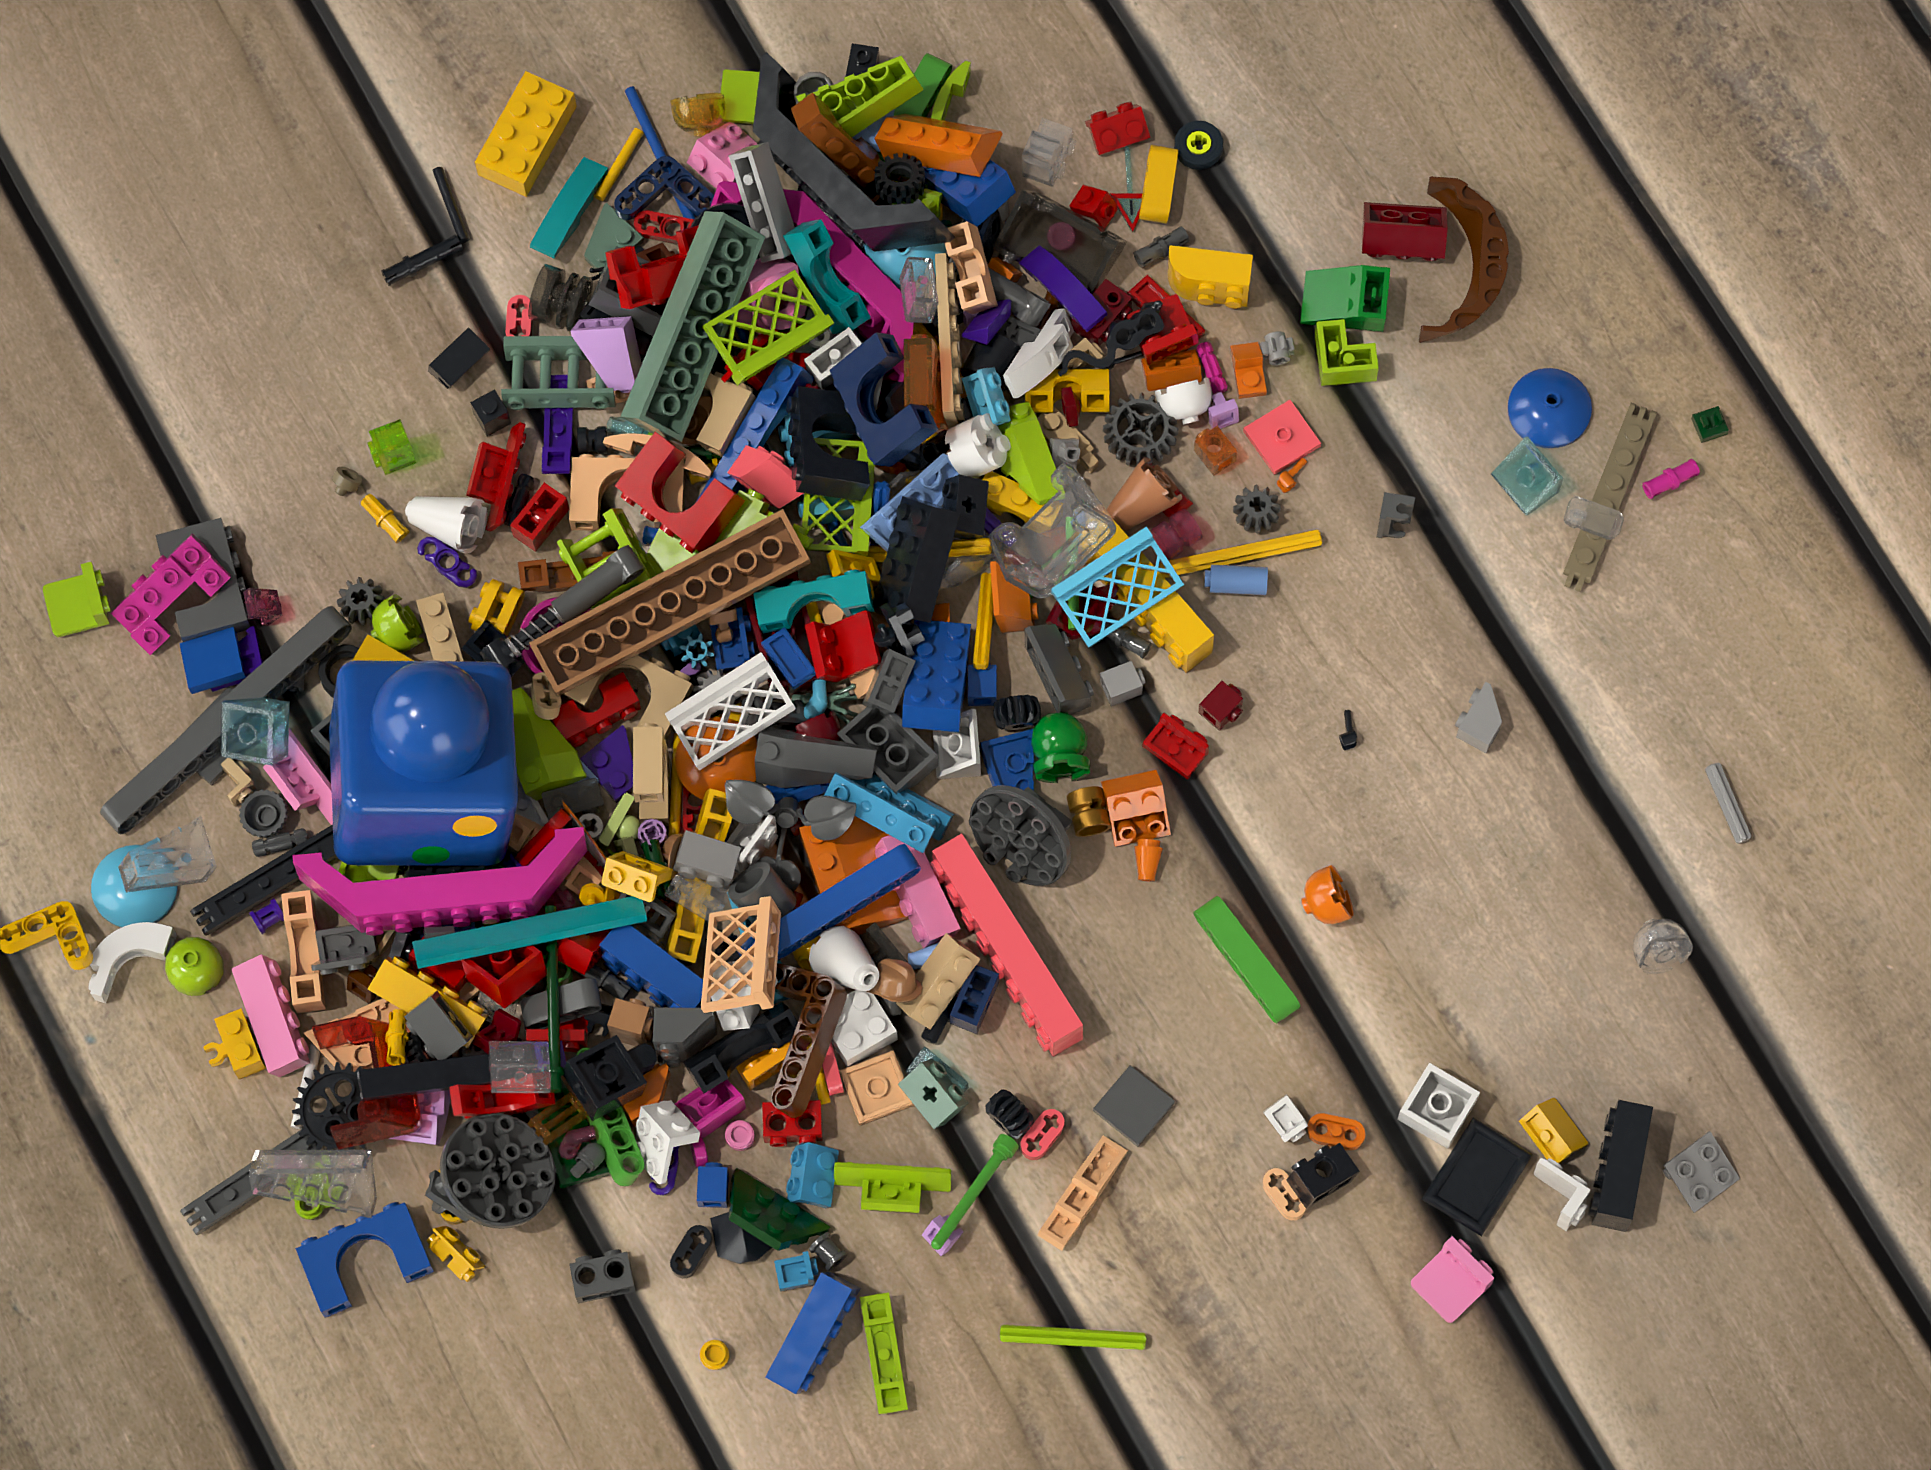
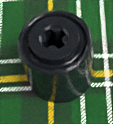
M998 333L995 334L987 345L975 341L960 372L963 377L977 373L979 369L995 367L996 372L1000 376L1001 389L1004 393L1007 386L1003 375L1021 348L1012 340Z

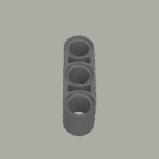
M581 979L559 986L560 1024L596 1013L602 1009L596 979ZM547 991L520 1000L525 1030L548 1028Z

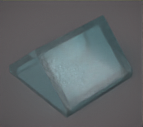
M1528 436L1491 473L1526 516L1558 494L1563 481V477Z

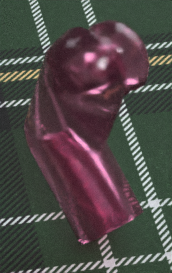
M593 1125L568 1131L559 1146L560 1155L565 1159H572L577 1155L582 1142L596 1139Z

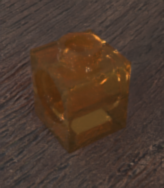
M1218 425L1211 430L1209 428L1204 429L1196 436L1194 451L1213 476L1236 461L1237 450ZM1217 445L1221 450L1213 453L1207 447Z

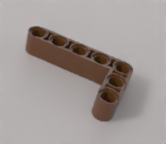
M777 963V981L781 977L783 978L775 986V992L783 997L805 1002L771 1095V1102L775 1108L791 1118L801 1116L808 1106L845 1005L847 991L841 984L827 975Z

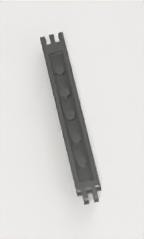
M337 1105L335 1113H338L344 1119L349 1130L353 1132L355 1127L343 1110L346 1106ZM358 1107L353 1112L355 1121H362L367 1116L366 1107L362 1110ZM333 1123L328 1129L329 1136H339L342 1132V1124ZM298 1131L182 1208L180 1212L183 1216H187L195 1211V1214L186 1221L190 1226L199 1221L202 1222L193 1229L195 1235H199L287 1177L290 1173H293L325 1152L327 1147L321 1153H318L316 1151L317 1142L312 1146H308L306 1142L310 1136L300 1137V1131Z

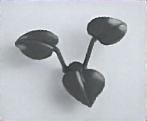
M727 780L725 782L727 809L731 817L743 824H755L762 819L763 814L768 816L776 812L775 820L782 827L776 859L763 856L756 863H769L793 892L799 886L801 873L794 862L781 860L787 828L793 827L799 817L805 826H811V832L815 838L833 840L847 831L856 812V803L847 802L832 796H817L809 800L803 814V809L800 808L799 802L796 799L784 797L778 804H775L773 793L761 784L746 780Z

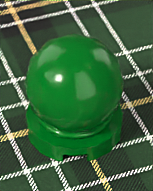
M1065 712L1049 713L1033 728L1031 745L1034 754L1039 758L1033 765L1036 780L1046 783H1058V777L1071 776V781H1076L1090 774V759L1083 756L1087 748L1088 736L1083 724L1074 716Z

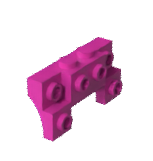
M193 533L167 558L164 555L160 556L151 566L154 571L147 577L142 574L131 585L134 590L111 612L131 633L130 636L149 655L171 636V633L156 618L194 581L211 597L231 578V575Z

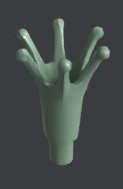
M852 683L849 687L838 691L827 692V709L824 713L830 714V711H835L837 717L843 720L846 725L850 720L843 715L848 714L855 718L858 715L856 712L841 707V702L858 700L856 694L849 696L850 693L848 692L856 687L855 684ZM806 693V695L793 694L791 701L794 704L795 699L801 700L803 706H806L813 693Z

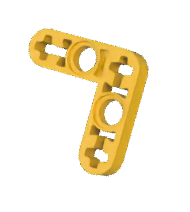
M68 901L57 902L0 928V949L6 954L18 952L56 935L64 957L72 969H85L93 961V953L73 905ZM43 924L42 928L38 931H30L33 925ZM69 932H78L74 938L64 939ZM79 948L81 956L77 957L74 949Z

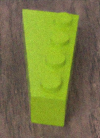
M898 56L870 67L867 72L855 76L852 74L844 77V81L837 84L821 86L818 88V91L813 93L830 108L842 128L853 137L924 89L904 58ZM803 93L796 96V98L800 102L808 95Z

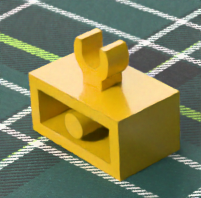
M242 1008L214 1019L223 1043L212 1042L203 1047L206 1053L211 1051L218 1052L216 1058L209 1060L211 1067L219 1066L226 1057H229L238 1079L266 1069Z

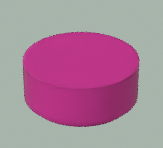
M699 1137L698 1142L690 1144L696 1168L698 1166H705L708 1163L705 1143Z

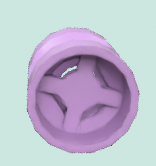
M649 819L644 821L638 828L640 845L645 841L648 842V845H651V839H659L662 850L663 844L668 838L666 828L662 822L656 819Z

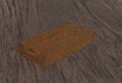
M569 1092L556 1101V1104L550 1105L531 1118L527 1123L530 1128H536L535 1134L538 1137L542 1135L544 1138L542 1142L546 1146L588 1116L582 1104L572 1092ZM567 1103H572L571 1107H569L561 1114L547 1122L545 1125L541 1123L542 1120L553 1114L555 1111H557ZM578 1110L579 1114L550 1133L548 1131Z

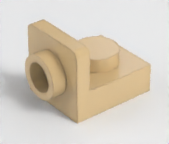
M1086 338L1071 349L1084 351L1095 358H1103L1104 356L1101 348L1094 342L1091 344ZM1073 358L1068 363V369H1082L1087 362L1079 358Z

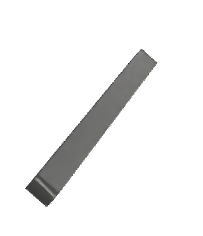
M328 606L320 611L111 797L101 808L100 814L118 834L121 835L129 832L350 634L352 630L351 624L333 606Z

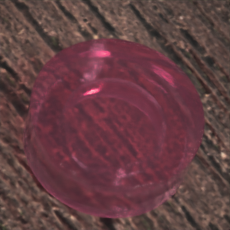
M1058 222L1049 228L1047 239L1053 248L1065 250L1075 243L1076 232L1069 223Z

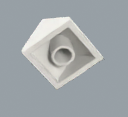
M970 709L961 714L959 732L933 730L934 751L938 755V767H936L938 779L981 776L976 709Z

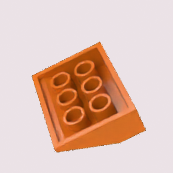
M854 816L847 831L833 840L815 838L811 832V826L799 827L802 844L818 893L821 894L877 859L875 847L881 838L889 834ZM892 890L835 926H845L860 935L908 920L909 918L902 913L898 894Z

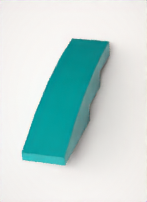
M583 157L543 219L530 243V248L551 258L557 256L580 225L581 216L594 200V193L607 175L608 167Z

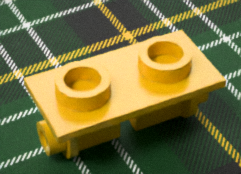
M441 1226L434 1228L433 1231L435 1233L426 1241L429 1244L428 1248L442 1262L446 1261L450 1255L453 1257L447 1267L460 1280L464 1279L466 1282H469L475 1276L474 1270L485 1267L480 1261L481 1257L478 1252L471 1247H466L459 1240L460 1235L451 1227Z

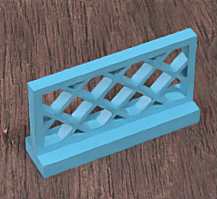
M1146 526L1053 587L1051 593L1089 648L1184 586V583ZM1150 546L1157 554L1155 567L1139 564L1141 552ZM1137 555L1135 563L1129 562L1130 559ZM1159 561L1162 562L1166 569L1158 567ZM1122 564L1134 566L1132 582L1115 579L1116 570ZM1138 567L1154 571L1151 586L1135 583ZM1113 571L1112 578L1104 577ZM1157 571L1170 574L1175 584L1168 589L1154 587ZM1098 580L1111 582L1108 598L1091 595L1093 583ZM1114 583L1131 586L1127 602L1111 599ZM1089 587L1088 594L1080 593L1081 591ZM1133 588L1150 590L1148 602L1143 605L1130 603ZM1153 591L1161 592L1159 595L1152 598ZM1074 596L1087 598L1084 614L1071 611L1066 601ZM1090 599L1107 602L1103 618L1087 614ZM1110 603L1126 606L1125 616L1119 621L1107 619ZM1129 607L1137 608L1136 610L1128 614ZM1075 616L1083 618L1081 625ZM1086 618L1102 621L1101 632L1091 639L1084 631ZM1106 622L1113 624L1104 630Z

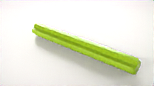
M1001 1325L1000 1341L1139 1350H1143L1146 1347V1334L1142 1332Z

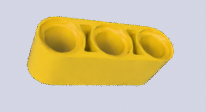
M1150 145L1139 214L1140 220L1167 224L1178 149Z

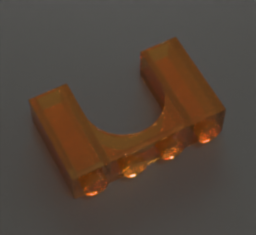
M911 335V339H904V406L906 407L909 404L927 406L937 428L948 429L942 409L940 351L933 339L928 338V335Z

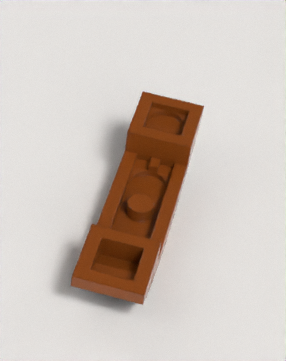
M616 551L602 552L600 557L583 558L582 560L586 567L589 568ZM546 559L518 562L521 590L535 592L567 591L578 583L569 564H566L564 561L546 563Z

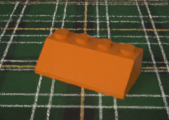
M901 114L886 117L874 139L883 158L889 155L893 159V154L897 153L898 157H902L904 153L908 154V159L911 156L916 157V162L920 160L923 167L980 177L1003 134L1002 131Z

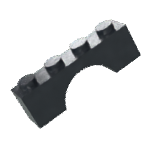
M780 1002L757 1016L750 1028L734 1030L683 1061L696 1086L703 1093H706L729 1079L732 1071L748 1058L771 1048H779L791 1041L798 1022L790 1008L783 1002Z

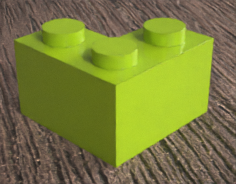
M1344 319L1316 322L1315 340L1321 386L1377 381L1379 368L1376 343L1347 345Z

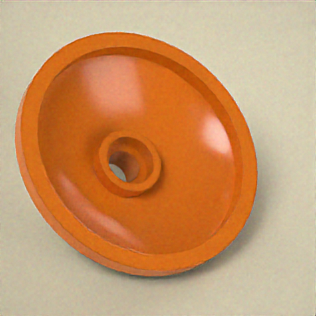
M712 717L709 720L720 722L721 717ZM728 718L727 723L738 724V721ZM692 725L684 733L685 736L696 737L699 726ZM706 727L703 738L714 740L718 728ZM724 729L721 741L732 739L736 730ZM754 736L723 755L721 762L714 761L701 770H698L680 740L675 755V765L680 781L691 794L702 800L705 791L708 789L725 792V782L727 780L755 782L757 740ZM700 744L697 753L698 758L700 759L708 754L711 746Z

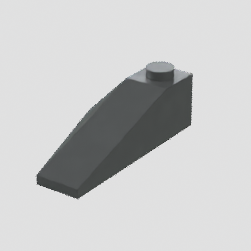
M767 727L758 736L755 755L756 782L781 788L825 784L831 782L836 772L850 780L872 778L877 749Z

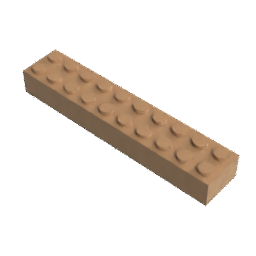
M782 509L529 642L553 690L559 697L809 565L810 559Z

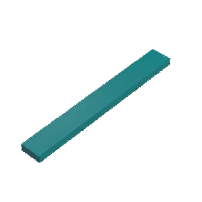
M630 896L413 941L412 944L419 969L646 922L647 915L643 900Z

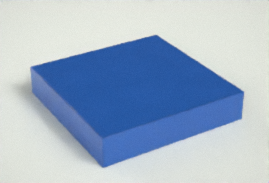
M234 627L179 643L188 689L191 694L246 678L237 632Z

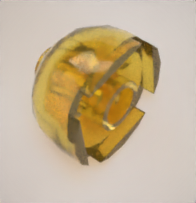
M722 93L696 94V97L688 98L684 96L670 100L674 122L681 130L693 132L694 137H702L710 133V130L717 128L723 122L725 100Z

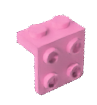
M728 122L697 139L687 163L717 189L718 184L722 181L736 182L729 155L745 147L757 145V143L735 123Z
M1453 1236L1444 1243L1442 1250L1411 1280V1287L1448 1323H1453L1492 1285L1494 1277L1491 1275L1493 1271L1483 1260L1478 1262L1470 1254L1472 1252L1471 1248L1463 1240L1459 1239L1457 1241Z

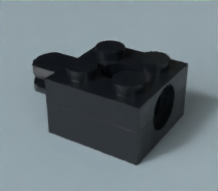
M615 1035L567 1060L563 1076L590 1119L594 1121L642 1096L647 1084L643 1075L652 1071L657 1061V1054L646 1043L639 1044L627 1051L619 1037Z

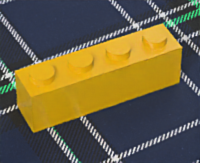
M394 956L393 959L387 957L372 980L368 990L407 1013L435 991H438L473 1037L463 1045L469 1048L473 1044L475 1034L481 1030L489 1016L484 1013L485 1008L475 1001L470 1000L467 1003L458 998L460 993L445 985L444 988L436 985L433 983L435 978L423 971L416 973L409 969L410 964L398 956Z

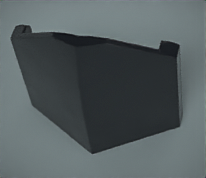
M729 1212L710 1218L718 1258L737 1264L758 1261L772 1249L768 1244L729 1220Z

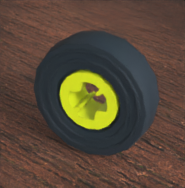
M1195 120L1186 123L1179 129L1175 137L1174 149H1178L1177 158L1184 166L1195 170H1203L1212 167L1218 162L1223 153V138L1220 131L1213 124ZM1195 141H1201V144L1205 143L1201 150H1197L1196 146L1192 147L1195 145Z

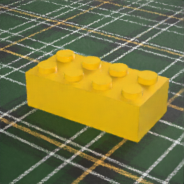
M525 71L475 160L478 176L527 197L577 107L574 92Z

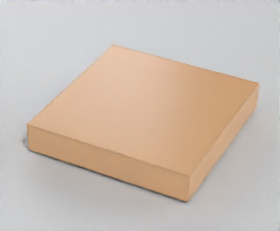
M894 1050L839 1070L859 1125L914 1106L898 1085L904 1079Z

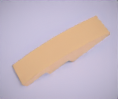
M1103 1135L1074 1175L1071 1184L1056 1203L1055 1209L1043 1224L1037 1236L1063 1251L1110 1181L1128 1150Z

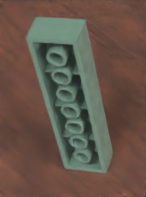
M704 212L620 417L652 434L657 432L670 441L682 442L718 354L717 348L703 329V325L739 303L764 242V235L724 212ZM719 323L712 328L718 337L724 338L729 325Z

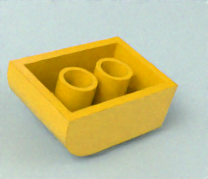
M1170 245L1167 275L1169 285L1178 296L1187 300L1197 301L1202 305H1213L1216 303L1225 304V306L1234 309L1241 306L1247 307L1253 255Z

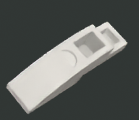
M1055 309L1035 341L1023 344L1004 373L1005 384L1013 398H1019L1039 384L1063 361L1064 355L1073 348L1070 337L1074 329L1065 309Z

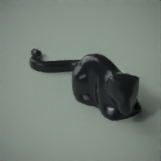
M1161 301L1144 303L1140 311L1129 319H1119L1111 322L1106 340L1107 354L1103 358H1095L1081 350L1068 351L1063 357L1062 369L1058 371L1059 376L1067 373L1068 363L1073 358H1079L1094 367H1108L1115 359L1117 348L1132 350L1140 345L1147 336L1155 335L1163 330L1164 323L1161 319L1163 303Z

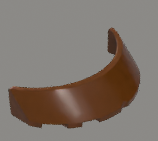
M1429 177L1427 194L1447 207L1464 229L1472 252V279L1462 305L1452 312L1450 319L1444 325L1421 326L1419 343L1454 333L1476 321L1496 300L1506 278L1508 269L1506 258L1509 255V248L1505 229L1502 227L1493 206L1469 188L1466 182L1458 178Z

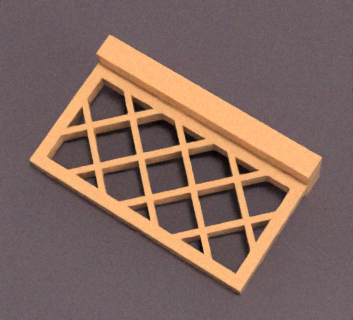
M771 896L760 898L759 905L709 913L701 1009L704 1013L759 1004L762 1010L774 1007L781 912ZM757 915V920L749 927L742 924L749 916ZM731 921L722 932L717 930V922ZM739 927L744 932L733 942L728 937ZM750 937L754 938L755 943L747 951L740 947ZM723 941L730 945L720 956L715 954V949ZM735 951H738L742 956L731 966L726 960ZM750 960L753 963V967L743 975L738 970ZM723 965L728 970L716 980L713 978V973ZM735 974L740 980L731 989L726 988L724 984ZM748 984L751 987V994L738 997L736 994ZM719 989L725 992L718 1001L710 1002L711 996Z

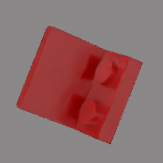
M1177 294L1160 300L1163 303L1161 307V319L1164 323L1163 330L1155 335L1147 336L1139 345L1148 365L1199 344L1196 329L1190 323ZM1140 309L1128 314L1127 319L1139 312Z
M863 610L831 625L815 621L805 625L817 679L839 682L881 663L879 649L874 641L875 631L870 611Z

